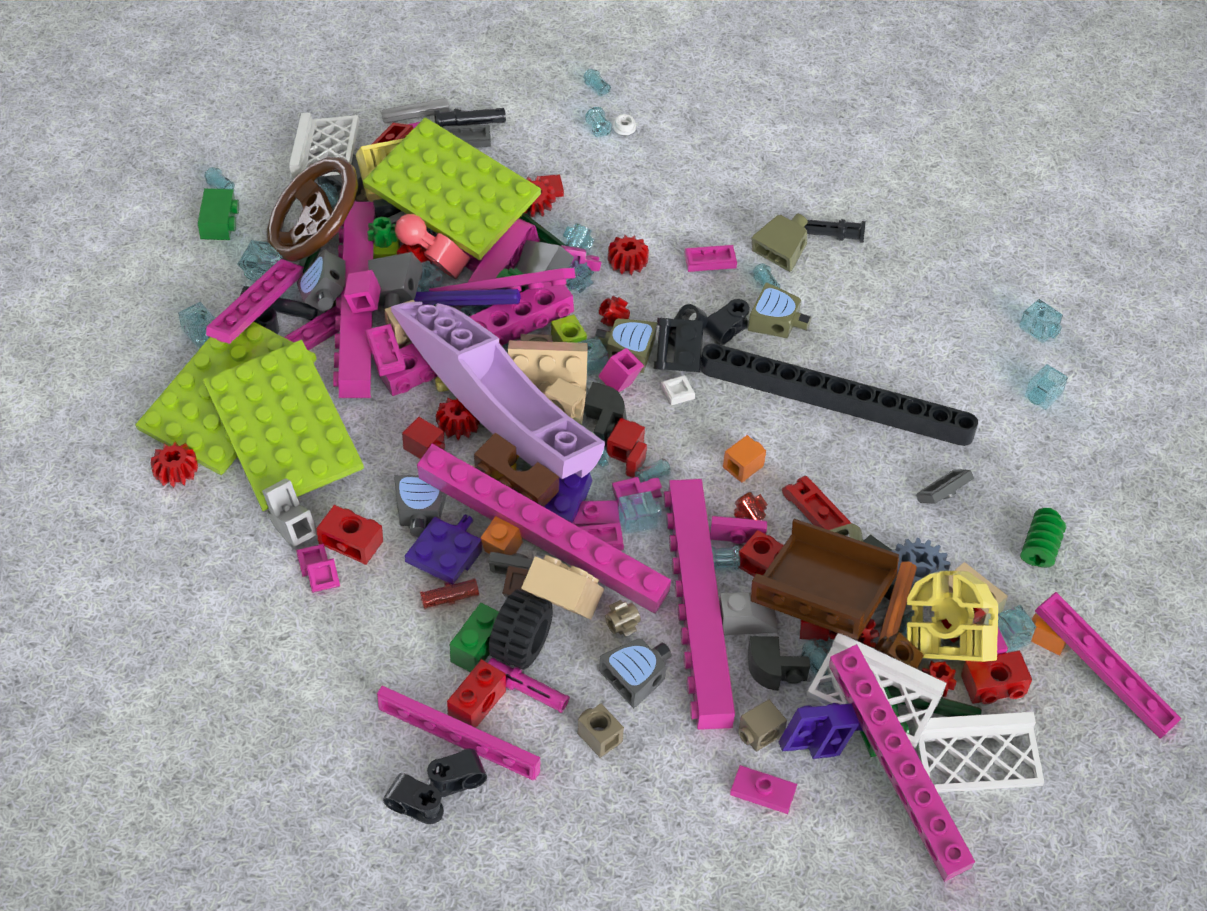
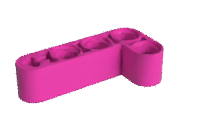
M518 218L485 254L468 283L496 279L503 269L509 270L512 268L514 270L520 260L526 240L539 242L535 225Z

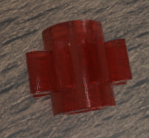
M748 492L739 497L734 503L737 507L733 513L736 518L763 520L766 517L764 510L767 509L766 506L768 504L761 494L755 497L752 492Z

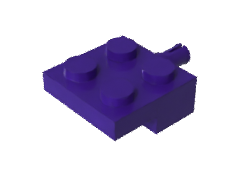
M590 472L582 478L576 473L563 479L559 477V492L544 508L573 523L580 505L586 500L593 480Z
M464 514L457 525H452L434 517L405 554V562L454 585L464 570L468 571L482 553L481 539L466 531L473 523V518Z
M831 703L827 706L817 707L806 705L796 710L778 742L782 752L809 749L812 759L840 756L854 732L863 731L860 726L852 703Z

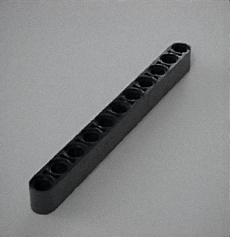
M707 344L702 349L700 369L704 375L960 446L970 445L975 437L978 419L974 414L719 344Z

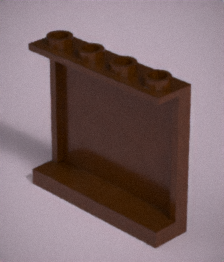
M794 518L792 521V534L763 576L756 574L753 578L751 602L858 640L897 576L899 554Z

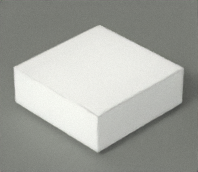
M685 375L661 382V389L670 405L695 399V392Z

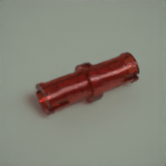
M473 578L452 585L450 582L444 583V587L421 591L420 595L425 610L446 603L454 605L455 601L479 596L476 579Z

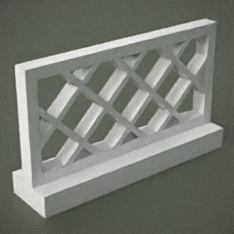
M301 113L289 164L292 179L310 164L326 157H343L352 164L359 126L358 115L312 119L311 113ZM333 131H337V133L329 135ZM344 136L348 137V138L344 139L343 141L339 140V139L343 138ZM321 138L325 139V140H323V141H321V142H319V143L316 142V141L320 140ZM334 144V146H332L331 148H326L327 146ZM342 149L345 150L344 152H342V153H340V154L337 153V152H339V151L342 150ZM319 151L322 152L319 155L314 156L315 153ZM330 172V173H327V174L322 175V176L340 175V174H339L338 172Z
M838 633L833 641L832 648L807 692V696L825 705L831 703L847 704L845 696L829 668L831 656L857 644L889 704L894 705L905 702L910 714L897 718L900 723L913 720L917 731L914 736L907 733L906 735L912 746L916 748L942 697L946 683ZM832 681L836 693L826 695L818 691L817 688L821 683ZM893 685L899 688L902 696L888 699L883 687ZM920 698L930 703L926 710L915 712L911 700Z
M1034 712L930 718L917 744L919 759L929 777L934 767H937L949 777L944 784H934L937 792L1044 785L1033 727L1036 723ZM914 724V726H913V728H912V734H913V736L915 735V733H916V731H917V729H916V727H915V724ZM1015 736H1027L1029 748L1025 753L1010 743ZM985 738H993L1003 745L995 755L981 745ZM956 740H965L973 747L966 757L952 747ZM935 741L944 748L937 759L926 751L925 742ZM1005 748L1020 758L1013 768L998 758ZM976 750L991 760L984 770L969 760ZM947 751L961 762L954 772L939 762ZM1023 761L1033 768L1035 778L1025 779L1015 770ZM993 763L1008 773L1003 780H994L986 773ZM964 765L979 775L974 782H965L956 775Z

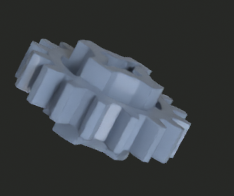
M916 538L915 543L905 539L904 546L898 543L895 551H892L899 554L898 570L900 564L907 561L912 562L917 567L911 590L915 582L927 575L939 571H949L951 563L946 561L948 554L939 553L940 545L930 546L931 540L929 539L925 544L921 543L920 538Z

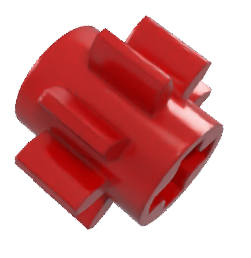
M612 296L611 299H605L599 307V314L603 316L600 322L613 327L616 319H629L630 310L626 308L628 302Z
M930 661L928 669L922 668V672L946 683L942 694L943 697L947 696L948 689H955L957 683L954 679L956 670L951 669L945 661Z

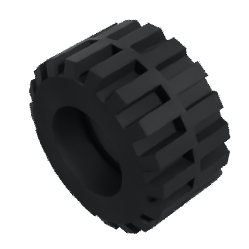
M516 589L505 600L494 622L489 641L490 656L520 669H527L539 655L548 636L553 617L552 603Z

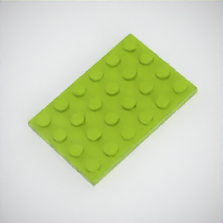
M426 117L363 180L365 188L404 213L420 216L428 228L437 234L440 233L446 236L459 248L478 260L491 249L541 194V188Z
M252 322L230 344L209 337L135 424L137 430L168 446H172L175 441L179 446L186 443L189 449H193L195 452L197 463L222 476L235 461L237 455L207 392L203 379L294 342L255 322ZM307 350L314 363L317 360L315 353Z
M302 340L203 379L207 392L262 511L269 509L262 490L285 478L291 481L298 497L364 469L363 462Z

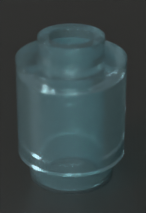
M813 638L803 645V651L800 656H808L810 658V670L816 677L830 651V647L823 639L816 640Z

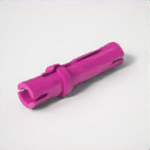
M493 657L489 660V664L507 674L506 688L510 690L516 689L558 710L560 713L568 705L570 696L523 674V670L518 667L512 668ZM531 687H533V688H535V689H537V690H539V691H541V692H543V693L549 695L550 697H548V696H546V695H544V694H542V693H540V692H538V691L532 689Z

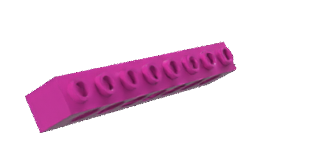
M551 282L543 283L544 288L527 289L521 292L519 304L493 305L469 317L497 336L502 346L509 343V340L520 339L521 334H528L538 328H543L551 323V321L564 318L574 312L573 295L565 285L551 286ZM412 343L400 349L405 363V370L380 376L391 395L395 396L400 393H406L411 388L424 382H429L438 375Z
M856 644L831 656L829 668L848 703H852L860 726L942 879L945 882L971 869L975 863L972 854L860 648Z

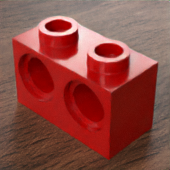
M757 530L739 551L737 567L753 577L756 574L763 576L784 545L776 541L772 536Z

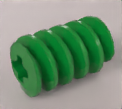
M1040 508L1035 511L1020 554L1021 559L1025 563L1041 568H1049L1055 564L1059 552L1058 549H1060L1061 541L1067 528L1066 523L1061 519V515L1056 510Z

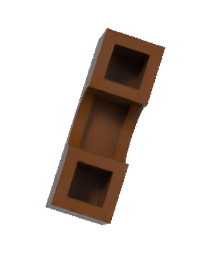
M494 433L474 453L475 468L544 507L559 492V476L539 462L527 471L512 469L511 467L517 462L516 446L497 433Z

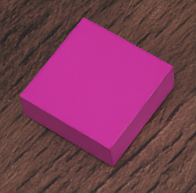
M324 544L296 550L302 577L308 576L306 564L328 560Z
M334 558L306 564L312 593L340 587Z

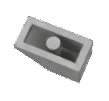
M750 592L720 593L719 604L724 635L778 633L775 610L751 602Z

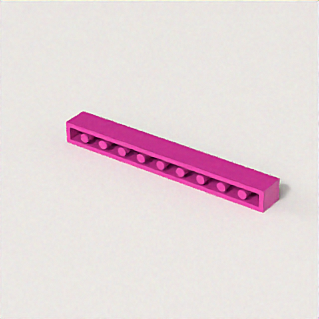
M354 202L342 225L344 228H341L339 231V243H343V245H338V257L345 260L346 263L345 288L348 274L368 271V260L374 259V240L368 241L367 231H369L368 224L374 221L373 202ZM344 288L340 294L341 297L336 298V313H341V315H336L335 322L336 331H340V334H335V349H339V352H334V368H339V371L333 372V387L339 388V398H371L372 352L365 330L372 328V311L353 313L344 296Z
M431 444L417 464L419 479L490 520L497 516L518 527L523 539L570 566H575L588 572V574L599 579L598 582L656 614L669 594L671 579L436 445Z
M702 479L669 480V489L664 491V507H669L670 513L666 514L667 529H672L673 535H669L670 552H675L676 558H672L673 574H678V580L675 581V596L681 597V604H678V620L684 621V628H681L682 645H687L688 651L684 652V668L690 669L691 675L687 676L688 694H693L694 701L690 702L691 719H696L697 730L733 728L735 710Z

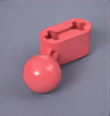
M406 214L397 220L395 234L402 243L406 245H421L427 249L424 255L445 274L457 279L470 260L466 253L446 236L438 233L434 237L428 233L425 221L418 215Z

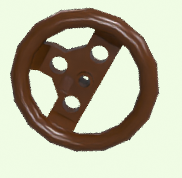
M326 157L310 164L281 193L271 212L266 230L268 249L278 260L283 259L296 262L311 256L341 230V226L353 207L358 188L356 169L345 158ZM330 172H338L342 177V189L334 209L331 207L326 192L315 182L318 177ZM298 199L303 207L298 223L289 232H282L284 220L294 201Z

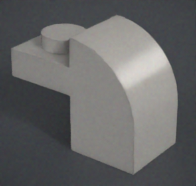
M285 478L262 490L270 510L267 514L273 526L286 542L297 546L317 535V529L310 510L299 504L290 480Z

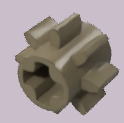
M619 600L609 605L611 611L605 615V620L613 634L619 632L620 635L623 634L626 637L637 632L635 626L638 625L637 623L641 621V618L633 603L627 604L626 601L622 602Z

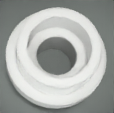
M621 114L613 122V130L620 135H630L636 130V123L632 116Z

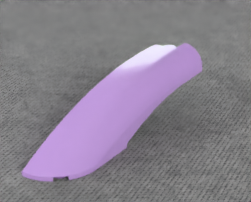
M408 302L391 306V312L407 336L448 389L492 434L497 433L516 446V454L531 466L539 462L561 479L574 473L582 478L596 466L603 453L605 442L551 402L515 364L500 345L497 336L463 312L447 305L437 303L435 307L433 305H423L422 302Z

